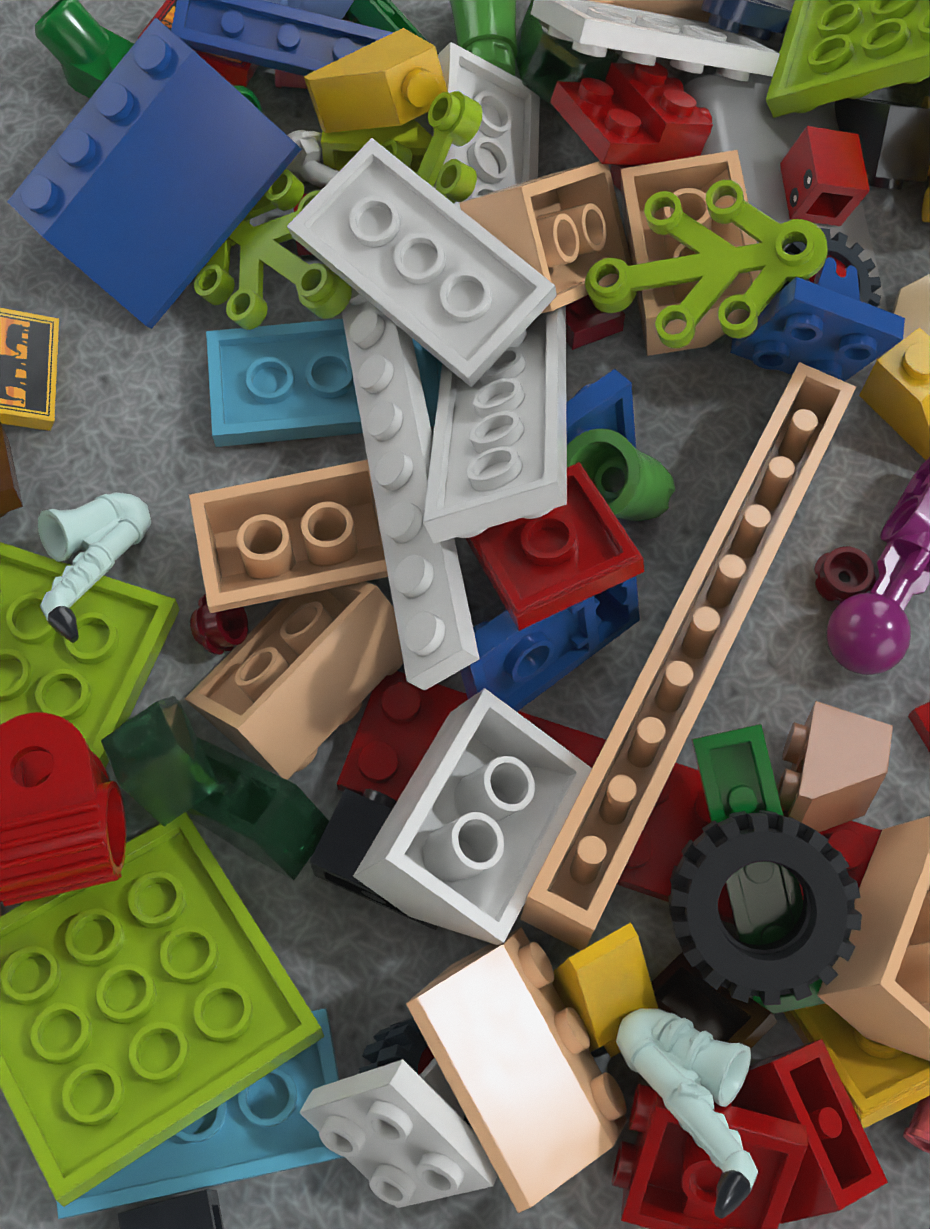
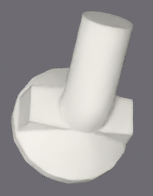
M305 130L291 132L287 136L302 150L286 169L302 183L307 181L323 189L339 171L320 163L322 158L321 133Z

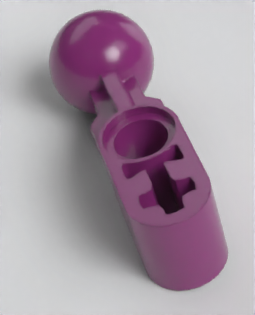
M930 457L911 478L881 531L880 538L887 544L877 561L879 577L870 593L857 594L845 599L834 609L828 620L826 639L829 650L841 666L854 673L875 675L886 672L895 667L908 651L911 641V627L904 610L911 597L923 594L930 584Z

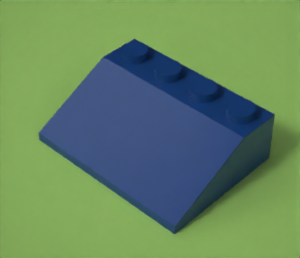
M155 18L17 188L7 203L44 239L139 321L152 329L302 149L159 19Z

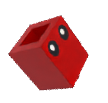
M807 126L780 162L789 219L791 220L802 219L812 223L841 226L870 191L859 134Z

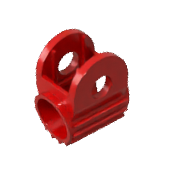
M42 712L19 715L1 724L0 902L3 901L4 907L119 880L122 877L121 871L126 853V821L121 791L117 782L110 780L109 774L100 759L90 751L89 745L80 731L68 720L54 714Z

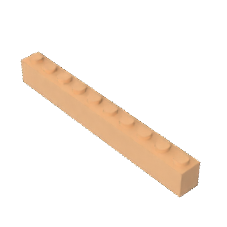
M798 363L527 895L520 920L580 951L587 947L841 421L856 386L803 363Z

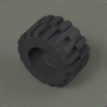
M759 810V813L747 814L745 811L729 814L730 818L719 823L715 820L702 828L704 832L694 842L690 839L682 849L683 856L678 866L674 865L670 878L669 912L676 938L691 967L695 966L701 972L703 980L716 990L722 986L729 990L732 998L748 1003L750 996H757L761 998L764 1005H781L780 995L792 993L797 1001L811 996L812 993L808 986L818 979H821L827 986L838 976L837 972L832 968L838 958L842 957L849 961L856 947L849 941L851 930L860 931L862 914L855 909L854 899L861 898L857 881L849 876L846 870L849 864L841 852L834 849L828 843V839L813 828L792 817H785L776 812ZM763 861L776 863L788 869L797 878L802 887L803 909L797 924L786 936L773 943L753 945L736 940L725 929L719 915L718 899L724 884L736 871L746 865Z

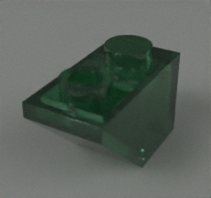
M531 0L516 36L518 53L515 60L522 84L554 107L550 101L557 81L581 82L584 78H595L605 82L611 63H617L620 55L609 48L607 49L606 57L583 54L572 49L573 42L549 35V25L531 15L534 0Z

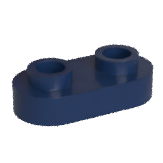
M704 0L701 7L702 10L711 13L708 20L709 25L738 34L740 31L766 41L770 40L772 32L784 33L792 12L764 0Z

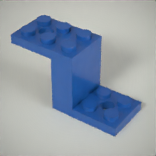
M613 369L595 383L582 387L573 398L567 401V445L575 437L586 431L609 429L623 435L636 448L632 382L616 369ZM637 577L630 578L520 631L507 609L493 620L479 623L473 627L480 659L460 670L467 698L470 699L485 688L518 712L640 621Z

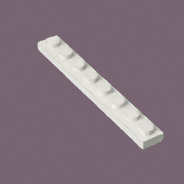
M352 288L351 299L342 311L404 669L407 682L425 691L480 658L455 539L451 538L433 544L423 524L433 435L412 337Z

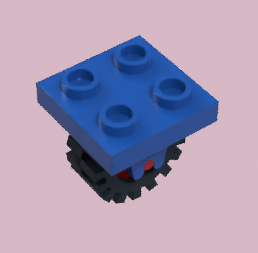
M820 228L825 234L828 247L827 258L823 267L807 280L796 277L791 282L787 281L758 316L756 329L747 337L732 338L731 353L753 361L758 367L779 370L793 375L800 362L845 382L903 340L905 318L877 307L880 305L881 295L874 292L881 287L880 277H869L868 273L876 266L871 258L862 262L858 257L864 249L857 242L851 248H848L846 246L847 235L838 232L831 239L830 229ZM792 242L784 251L790 255H797L805 250L806 244L803 242Z

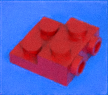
M655 62L654 66L639 63H611L605 82L595 78H584L581 82L557 81L550 101L602 164L647 165L700 156L713 127L712 116L709 110L705 107H696V100L684 92L680 79L668 77L667 69Z
M638 1084L629 1119V1129L638 1132L635 1144L625 1141L620 1142L612 1176V1186L623 1189L621 1221L649 1229H778L808 1147L806 1125L731 1106V1103L724 1107L714 1102V1112L723 1114L729 1129L738 1131L743 1150L750 1153L758 1170L750 1194L740 1206L721 1219L715 1215L714 1209L717 1199L716 1186L723 1171L719 1166L716 1167L704 1149L697 1146L689 1132L683 1130L678 1120L665 1107L662 1097L652 1087Z

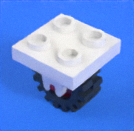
M413 1017L392 1024L390 1027L382 1029L373 1037L376 1042L367 1045L362 1057L373 1064L359 1068L357 1075L313 1089L299 1112L319 1131V1137L328 1149L345 1157L369 1180V1186L376 1196L389 1204L395 1205L397 1208L493 1187L498 1176Z

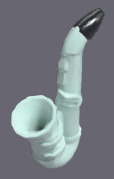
M118 492L103 494L76 509H49L41 511L38 517V532L42 545L48 555L55 561H66L73 553L79 550L85 551L80 552L74 558L73 565L66 566L62 576L55 577L51 591L46 592L40 605L48 624L72 643L78 640L79 635L76 617L70 607L113 567L115 560L132 545L139 544L151 525L148 506L139 497Z
M640 1008L622 1019L616 1043L628 1067L635 1072H639L662 1097L665 1107L678 1120L683 1130L689 1132L697 1146L704 1149L716 1167L719 1166L723 1171L716 1186L717 1199L714 1209L715 1215L722 1219L733 1212L746 1199L758 1174L750 1153L743 1150L738 1131L729 1129L725 1116L713 1110L714 1102L720 1106H728L743 1086L750 1065V1047L740 1043L713 1040L712 1034L707 1031L699 1032L694 1028L693 1022L680 1018L673 1013L661 1009Z

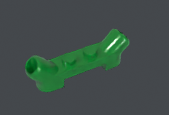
M59 0L35 24V36L60 62L68 85L88 98L93 96L134 45V43L100 26L78 0ZM233 86L263 113L260 101L251 90L244 86Z

